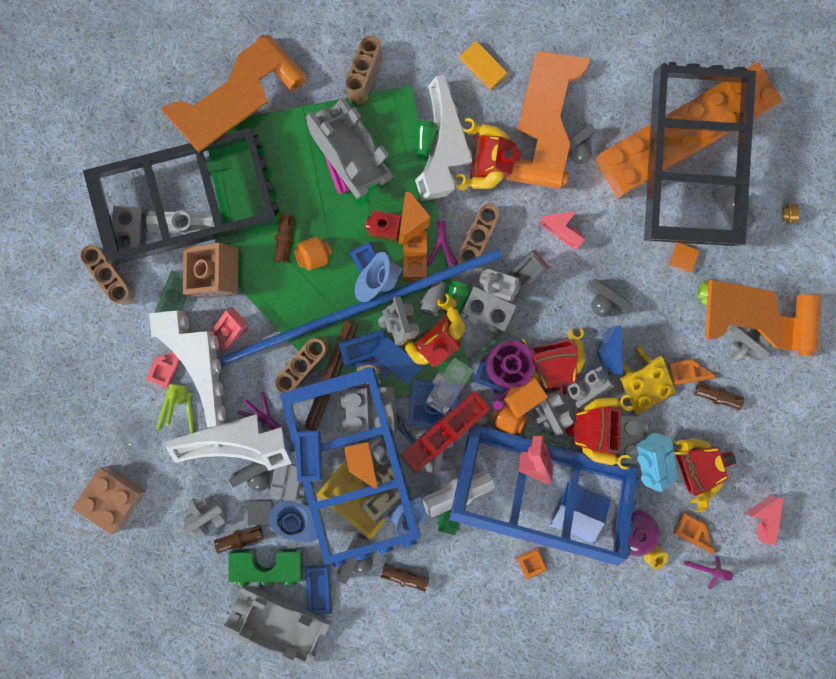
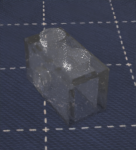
M453 358L445 372L439 371L432 382L435 384V387L428 396L426 403L446 415L474 370Z

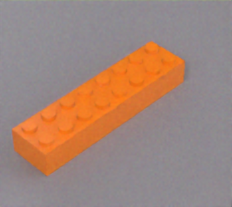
M759 61L747 68V70L756 71L753 120L783 101ZM724 81L665 115V118L739 123L741 82ZM651 124L603 151L594 160L617 199L647 182ZM665 128L662 172L669 170L732 132Z

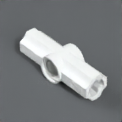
M183 210L164 212L170 233L188 234L214 227L211 213H192ZM149 211L146 218L148 231L160 232L155 211ZM183 218H188L187 226L180 228V221Z
M486 470L473 475L467 505L474 498L494 490L493 479ZM458 479L449 482L443 489L423 497L424 508L431 518L452 508Z

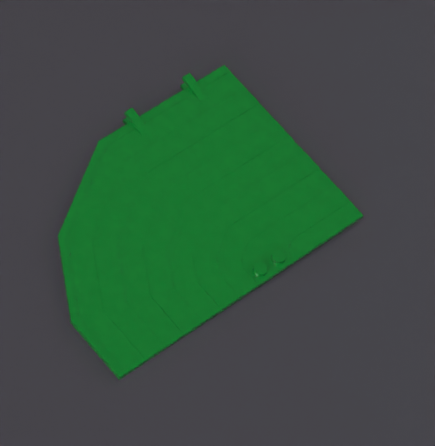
M412 85L370 93L367 101L360 105L352 104L348 97L344 98L351 109L355 107L361 115L360 121L370 133L376 149L383 146L389 154L384 160V164L394 176L391 181L384 185H381L379 182L369 187L366 195L356 199L350 189L342 194L337 192L324 153L310 134L306 120L309 112L312 111L315 115L324 108L330 109L339 99L249 116L227 132L231 133L251 128L254 135L258 134L262 148L258 149L259 156H264L268 168L267 171H264L266 180H271L274 193H270L272 202H277L280 214L295 216L292 230L294 240L290 245L289 263L273 261L277 242L275 235H278L280 215L276 216L278 223L215 239V243L238 248V288L281 333L361 302L355 296V284L361 273L353 261L350 252L368 242L371 243L376 254L379 252L386 253L390 261L402 268L393 289L414 282L403 281L404 244H398L400 227L397 242L369 237V230H365L367 217H372L373 210L400 215L402 220L405 192H410L431 217L429 227L423 230L427 231L428 261L438 241L436 222L439 221L435 199L422 202L415 181L423 173L427 159L426 156L417 155L415 127L418 126L419 119ZM247 141L209 150L210 162L206 163L210 176L213 175L222 223L226 224L266 213ZM313 237H319L323 242L327 241L331 249V255H328L329 261L326 265L314 270H307L305 267L301 268L295 256L298 243ZM442 245L431 265H427V276L448 268ZM451 278L442 281L446 283L444 303L447 301L445 294H448V288L452 284ZM431 285L401 296L402 303L412 304L414 310L413 316L407 319L408 323H416L419 327L418 335L412 338L411 342L447 314V311L443 308L438 316H432L420 310L422 306L420 302ZM378 292V294H377L376 296L381 295V294L386 293V292ZM393 300L288 341L299 351L312 338L318 336L328 338L331 343V350L316 367L325 371L346 320L357 324L353 338L383 329L385 336L395 343L393 334L389 333L387 328H381L378 323V319L383 316L382 311L390 306ZM463 338L461 339V346L457 351L436 367H433L430 363L421 365L422 368L413 378L455 386L471 383ZM315 342L314 350L317 353H321L322 345L319 342ZM397 345V346H398L399 348H401L405 353H407V352L404 350L405 347H401L400 345ZM343 362L338 376L356 372L357 368L349 365L345 366ZM391 371L388 377L378 375L380 387H395V395L399 397L411 395L413 379L407 385Z

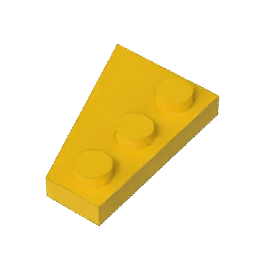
M344 460L316 495L324 500L365 487L359 478H354L350 474ZM370 495L331 506L370 540L386 522L383 518L378 524L375 523L361 507V504Z

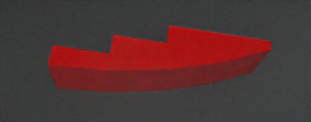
M476 391L472 392L399 456L414 473H418L453 441L460 438L490 410V407Z

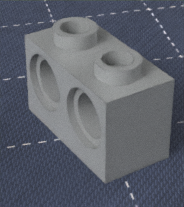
M113 206V213L110 214L119 251L146 245V218L148 211L142 207ZM131 215L132 221L130 224L125 225V218ZM130 238V245L127 248H123L124 240Z
M473 287L461 314L465 315L464 320L477 325V322L486 325V330L498 334L499 331L505 332L516 305L477 287ZM472 302H480L483 305V311L481 313H474L471 310ZM494 311L503 313L504 320L502 323L493 321L492 313Z

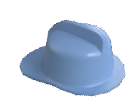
M377 253L356 281V298L361 302H368L378 292L392 290L397 283L402 268L390 261L386 253Z
M432 491L426 492L418 498H411L419 525L429 517L422 499L426 495L432 494ZM401 501L388 514V518L396 525L398 536L410 533Z
M282 501L276 504L270 511V527L279 536L302 543H309L318 539L309 506L293 501ZM322 515L323 522H324V526H325V525H326V522H325L324 516Z

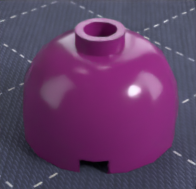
M505 341L496 345L490 351L486 360V370L489 378L496 385L503 388H517L525 385L532 378L535 371L532 351L519 341Z
M635 509L631 516L634 528L631 536H629L628 544L631 545L630 556L641 557L648 555L656 548L659 543L660 530L657 522L650 514L641 509ZM617 516L613 521L611 528L613 542L615 538Z

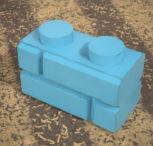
M652 433L646 440H642L637 444V459L641 467V480L643 484L658 492H662L669 484L674 483L678 479L672 439L659 433Z

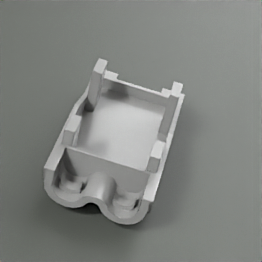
M342 97L330 109L324 108L315 115L312 111L309 112L306 120L314 141L356 199L366 195L369 187L379 182L381 185H384L391 181L394 176L384 164V160L389 154L383 146L376 149L370 133L360 121L361 115L355 107L351 109Z
M242 586L232 612L222 630L236 636L237 639L247 644L251 643L266 651L283 655L281 660L291 665L295 659L311 666L317 653L313 651L320 634L325 636L331 621L261 588Z

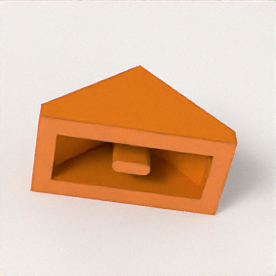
M405 192L398 244L401 245L428 228L431 218L410 192Z
M532 376L525 385L511 388L504 400L517 418L548 397L537 380Z

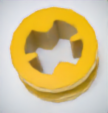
M657 545L651 553L644 555V560L652 569L657 570L667 563L668 554Z

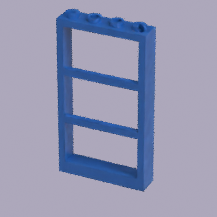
M373 367L280 394L296 454L295 432L300 431L292 404L369 382L381 426L321 443L322 452L383 434L395 480L378 484V488L375 489L370 486L321 501L317 499L313 481H303L324 564L332 563L333 567L346 564V559L355 557L356 561L370 557V552L379 550V554L393 551V546L402 544L403 547L412 546V544H417L416 539H420L422 536L377 373ZM398 487L410 533L332 555L320 509Z
M475 424L470 428L449 520L617 566L629 558L631 545L628 542L634 528L631 516L636 508V500L633 498L634 491L637 490L639 478L636 477L637 468L622 469L618 464L612 466L597 463L585 454L546 444L553 463L572 468L561 537L518 525L527 476L520 471L518 472L509 523L465 511L480 443L520 454L528 452L529 446H532V440ZM580 470L621 481L613 551L570 540Z

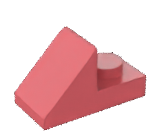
M576 211L547 215L539 222V225L574 250L578 249L585 240L577 229L566 226Z
M233 307L224 312L212 329L218 338L219 348L223 352L249 330L246 327L248 324Z
M533 436L532 446H529L528 452H522L520 455L518 470L545 484H552L554 463L543 436Z
M770 495L744 513L752 517L762 518L756 530L759 541L776 546L784 498Z

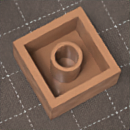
M214 243L184 248L183 295L207 298L238 294L237 247Z
M105 466L97 470L72 509L112 535L122 529L146 491L111 467Z

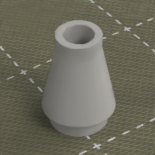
M440 281L431 285L420 302L422 305L420 310L422 312L438 316L439 312L442 311V307L438 305V299L444 300L446 283Z

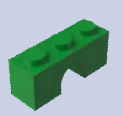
M233 549L229 552L228 582H236V586L250 585V582H259L261 586L273 585L274 582H283V585L290 586L296 585L303 578V549H279L276 553V564L271 568L262 567L258 563L256 549Z

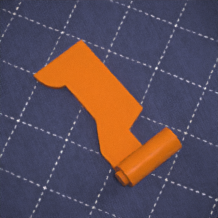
M261 35L255 40L254 44L238 54L226 83L193 106L187 102H173L162 107L161 111L191 145L200 152L268 103L260 82L266 75L273 71L291 92L298 89L306 81L307 75L271 35Z
M536 51L517 128L538 141L533 161L519 159V161L514 162L513 173L511 176L506 177V180L555 189H562L563 185L567 186L569 172L566 171V162L570 142L560 117L569 81L577 80L583 76L589 67L591 58Z
M709 280L705 339H716L723 336L727 332L729 325L758 330L775 349L798 351V356L813 357V352H819L822 296L810 294L796 295L795 318L780 316L775 291Z

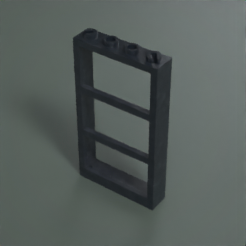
M664 62L654 70L644 241L740 246L746 244L756 71L747 70L745 67L724 69L722 65H712L707 68L700 67V64L697 63L678 66L676 62H669V65ZM668 78L741 82L739 123L665 118ZM665 128L738 132L736 177L662 172ZM662 181L735 186L733 230L659 226Z
M247 128L222 135L200 152L191 143L83 170L106 262L114 266L278 223L276 216L280 215L277 202H272L270 193H274L271 180H266L264 171H267L268 168L264 156H259L258 149L262 148L258 134L254 135L252 129ZM247 141L266 213L223 224L204 152ZM195 154L214 227L171 238L152 165ZM143 167L162 240L119 251L101 178Z

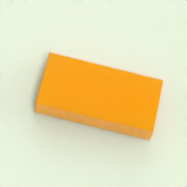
M477 41L459 57L490 91L507 76V72Z

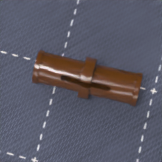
M280 214L278 235H275L277 242L273 261L289 263L290 245L294 240L292 230L295 216Z
M700 381L696 385L695 390L697 392L695 391L694 395L713 401L715 405L719 406L722 404L738 411L744 405L745 398L743 396L725 391V388L720 386L716 388Z
M260 525L243 531L235 530L233 534L214 539L215 550L220 554L234 548L241 549L246 544L263 540L264 535H261L263 533Z
M385 563L380 578L398 583L401 587L408 586L426 592L430 577L411 572L408 568L404 570Z

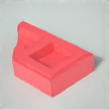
M174 352L155 358L146 380L169 388V384L172 383L181 361Z

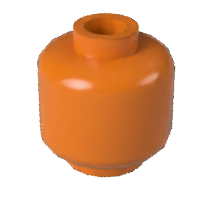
M313 237L298 243L297 250H295L299 266L301 268L305 267L307 270H314L326 265L329 261L328 255H331L328 242H323L319 237Z
M505 404L500 410L495 409L492 415V419L495 420V429L512 435H521L528 422L526 413L516 418L508 404Z

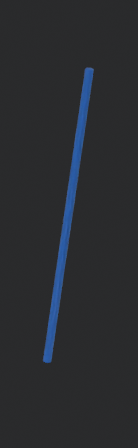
M496 249L375 296L368 302L357 303L217 359L220 360L221 366L391 301L394 297L407 295L502 258L501 251Z

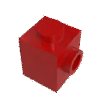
M373 210L372 217H367L365 230H369V237L397 242L401 216Z

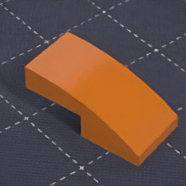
M427 231L420 232L403 246V281H417L427 277Z

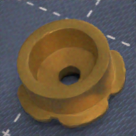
M788 202L787 207L782 208V220L787 221L788 225L798 223L799 221L798 204Z

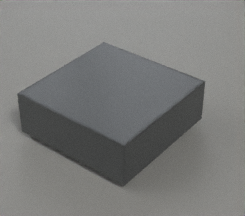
M249 500L247 525H270L269 515L272 510L273 501Z

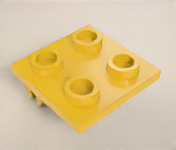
M638 346L635 350L639 353L638 356L645 366L632 372L623 362L624 376L620 378L626 395H630L633 398L629 402L631 406H634L632 410L636 416L676 393L663 357L659 356L652 360L641 346Z

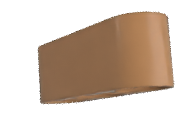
M366 36L361 40L345 81L348 99L355 105H360L367 101L382 62L381 43L375 36Z
M485 204L479 210L459 252V264L465 262L462 259L464 253H472L475 258L482 255L499 219V210L495 205ZM484 212H491L494 215V220L485 221L482 214ZM475 232L482 233L484 241H474L472 234Z
M94 245L85 246L81 250L80 258L112 302L121 305L132 303L135 298V291L118 267L106 262L103 249ZM98 252V259L92 262V255ZM111 270L112 276L106 281L105 274ZM124 288L126 294L125 297L120 300L118 297V293L121 289Z
M318 336L310 339L275 379V387L280 393L300 387L331 350V343L328 338ZM315 342H319L322 345L321 353H317L314 350ZM300 359H303V360L306 361V363H307V369H306V370H303V369L300 368V366H299V360H300ZM285 376L289 377L292 380L291 387H288L285 384Z

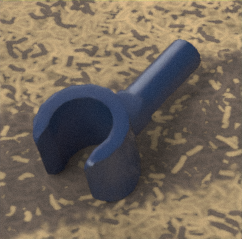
M396 414L400 418L397 428L411 444L415 440L403 425L404 420L402 416Z

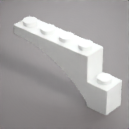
M444 75L436 76L428 85L433 105L434 122L437 123L436 128L438 132L425 169L415 180L422 202L445 197L455 189L454 177L450 172L464 169L472 162V152L467 146L465 131L462 129L463 126L460 125L458 110L451 97V88L446 82Z
M185 311L149 313L151 337L159 338L168 346L192 377L200 394L207 427L222 425L226 412L221 404L223 385L221 382L219 383L218 374L221 372V363L217 359L216 354L219 342L214 331L187 333L189 319L185 315Z
M257 414L166 441V449L175 463L201 457L227 456L248 459L263 464L267 467L268 471L292 464L289 442L282 427L264 433Z

